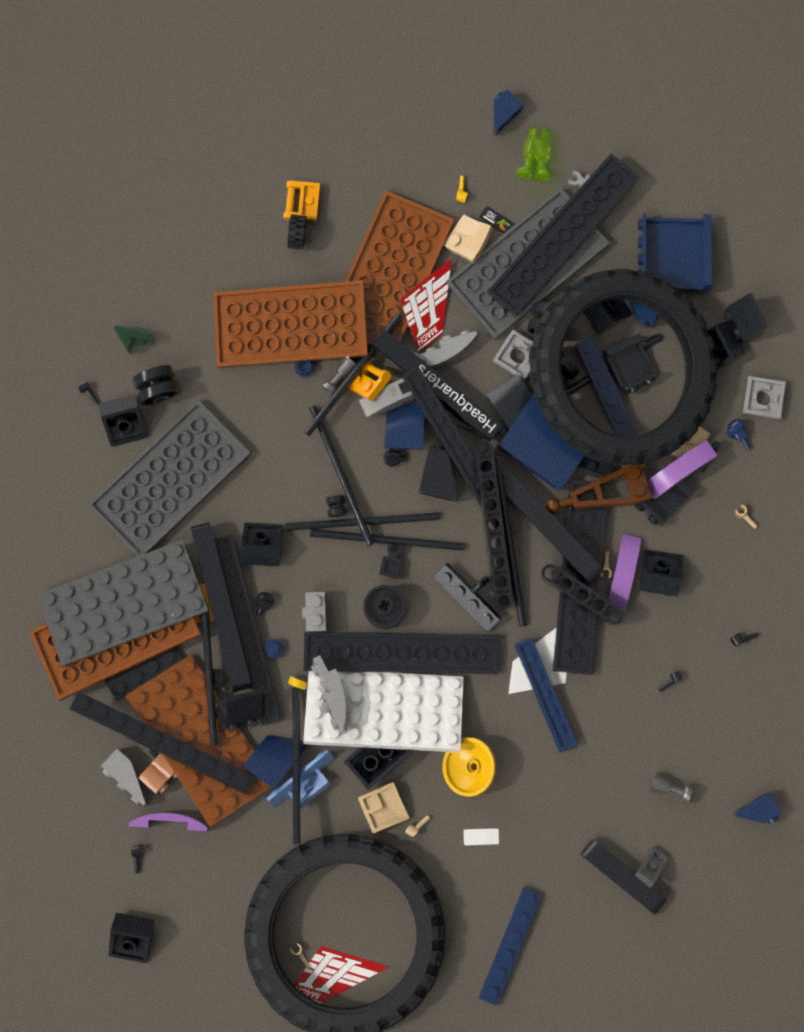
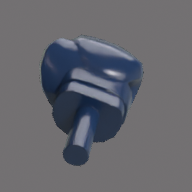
M742 419L731 421L726 431L730 439L736 438L737 442L741 440L746 450L751 449L746 440L749 434Z

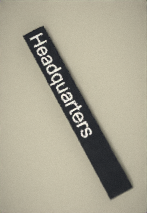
M385 329L372 343L373 347L405 373L418 366L437 398L486 439L491 441L503 426Z

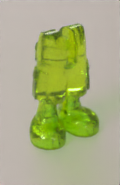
M530 127L522 152L525 163L517 168L516 175L522 179L531 180L533 161L536 159L537 167L534 180L548 181L551 179V172L545 168V162L550 159L549 129L542 128L540 139H536L537 127Z

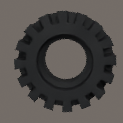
M291 214L287 248L303 250L306 235V216Z

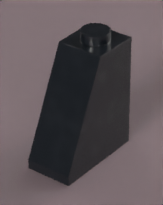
M434 445L429 447L419 494L456 502L457 492L449 454L442 446Z

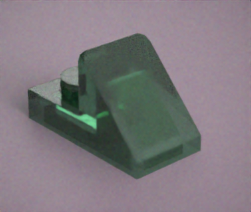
M117 325L114 327L129 355L131 354L134 341L141 346L153 344L154 337L151 333Z

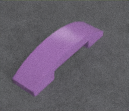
M706 440L691 449L647 481L650 494L654 500L718 456Z
M622 534L612 586L608 596V600L621 608L624 613L633 583L642 539Z
M176 813L149 814L129 822V827L150 828L151 820L188 822L187 830L209 831V827L201 821Z

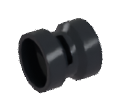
M344 495L326 497V504L329 507L327 510L328 517L346 516V509L343 505L345 503Z

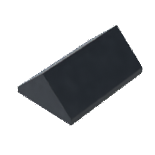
M360 747L344 763L367 790L370 791L410 756L413 751L411 749Z

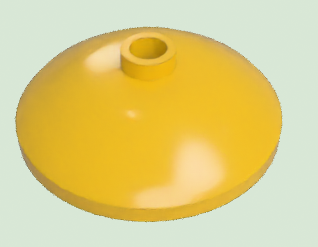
M462 738L460 752L445 753L442 764L443 775L446 783L455 793L466 797L480 795L490 787L496 773L494 754L483 741L476 738Z

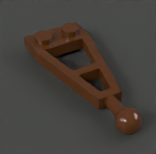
M642 464L621 468L571 492V498L563 500L549 499L546 502V509L551 514H555L561 508L573 505L574 509L630 506L651 501L652 497ZM624 476L630 498L604 499L600 487ZM593 490L595 491L597 500L578 502V497Z

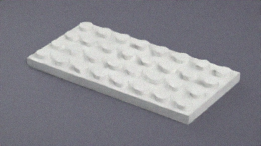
M309 671L304 744L460 752L463 677L385 672H337L344 689L346 701L344 733L340 735L338 730H334L331 725L330 719L332 718L329 712L325 713L321 705L324 695L320 687L321 680L319 676L315 677L313 671Z

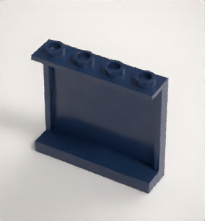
M643 213L642 219H638V231H641V237H638V248H641V254L638 255V266H641V271L653 274L658 279L666 280L674 285L677 291L710 292L712 286L711 214H704L702 219L649 218L646 217V213Z
M533 391L530 400L503 439L495 447L555 490H561L584 456L576 449L573 450L565 444L563 439L552 431L546 423L547 420L542 411H539Z

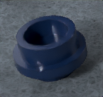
M312 361L296 362L295 371L301 377L310 376L314 370Z
M269 640L264 646L265 654L269 658L276 659L283 654L284 647L279 640Z

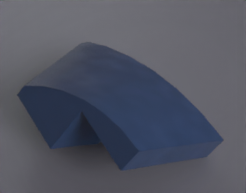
M416 401L387 413L384 449L423 451L425 415Z
M267 735L243 767L275 790L292 767V739ZM300 741V756L309 745L304 744L303 741Z

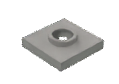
M512 330L492 362L514 376L519 375L522 381L525 382L530 373L529 351L533 341ZM520 350L525 354V360L522 363H516L512 360L511 355L514 351Z
M748 376L742 414L780 420L786 382ZM765 392L770 396L768 405H762L757 402V395L759 393Z

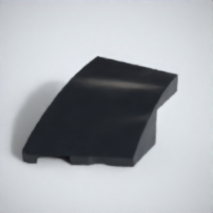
M516 375L487 393L486 396L496 409L499 417L510 429L532 397V394L520 376Z

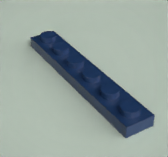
M591 336L575 343V347L614 433L623 436H636V430L594 337Z
M532 637L514 644L558 751L562 752L576 746L577 742Z
M523 887L478 997L479 999L497 1006L541 899V894Z

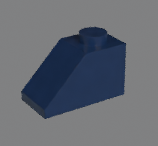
M508 89L504 93L500 92L494 98L493 133L495 135L504 129L523 110V104Z
M628 300L634 319L638 321L637 323L647 328L649 326L652 328L658 314L647 306Z
M764 793L733 814L735 817L771 824L779 819L777 815L781 814V811L770 793Z

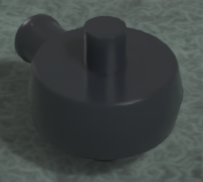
M389 449L383 455V461L389 467H395L400 461L407 460L406 455H400L395 449Z
M261 592L257 595L255 602L258 610L256 613L262 615L264 610L269 609L273 605L274 599L270 593Z

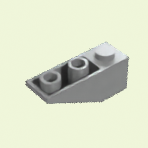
M116 749L101 765L104 768L102 772L109 779L114 778L119 782L117 786L124 793L128 791L132 795L131 799L138 806L141 804L146 806L148 803L134 762L120 749Z

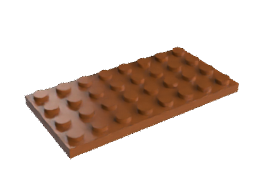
M386 190L345 279V282L364 281L367 342L369 346L372 345L396 313L401 315L402 319L390 334L399 342L402 341L409 324L400 298L431 275L455 220Z
M363 280L213 292L216 363L218 368L368 356Z
M192 618L62 667L48 624L46 623L29 631L59 702L77 694L78 691L86 690L201 636L196 622Z
M189 655L125 696L141 722L255 777L248 794L244 795L164 756L209 827H212L271 788L243 767L254 750L240 728L231 732L228 729L221 731L217 715L218 746L210 747L206 678L192 655ZM214 690L216 708L222 701Z

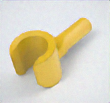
M460 176L456 200L465 203L468 192L463 191L465 176Z

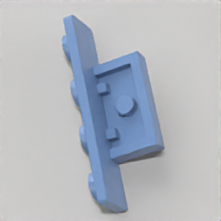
M328 749L319 753L312 762L301 768V809L331 785L321 773V770L335 759ZM293 776L288 778L285 784L272 791L270 796L267 797V800L274 808L289 796L293 800Z

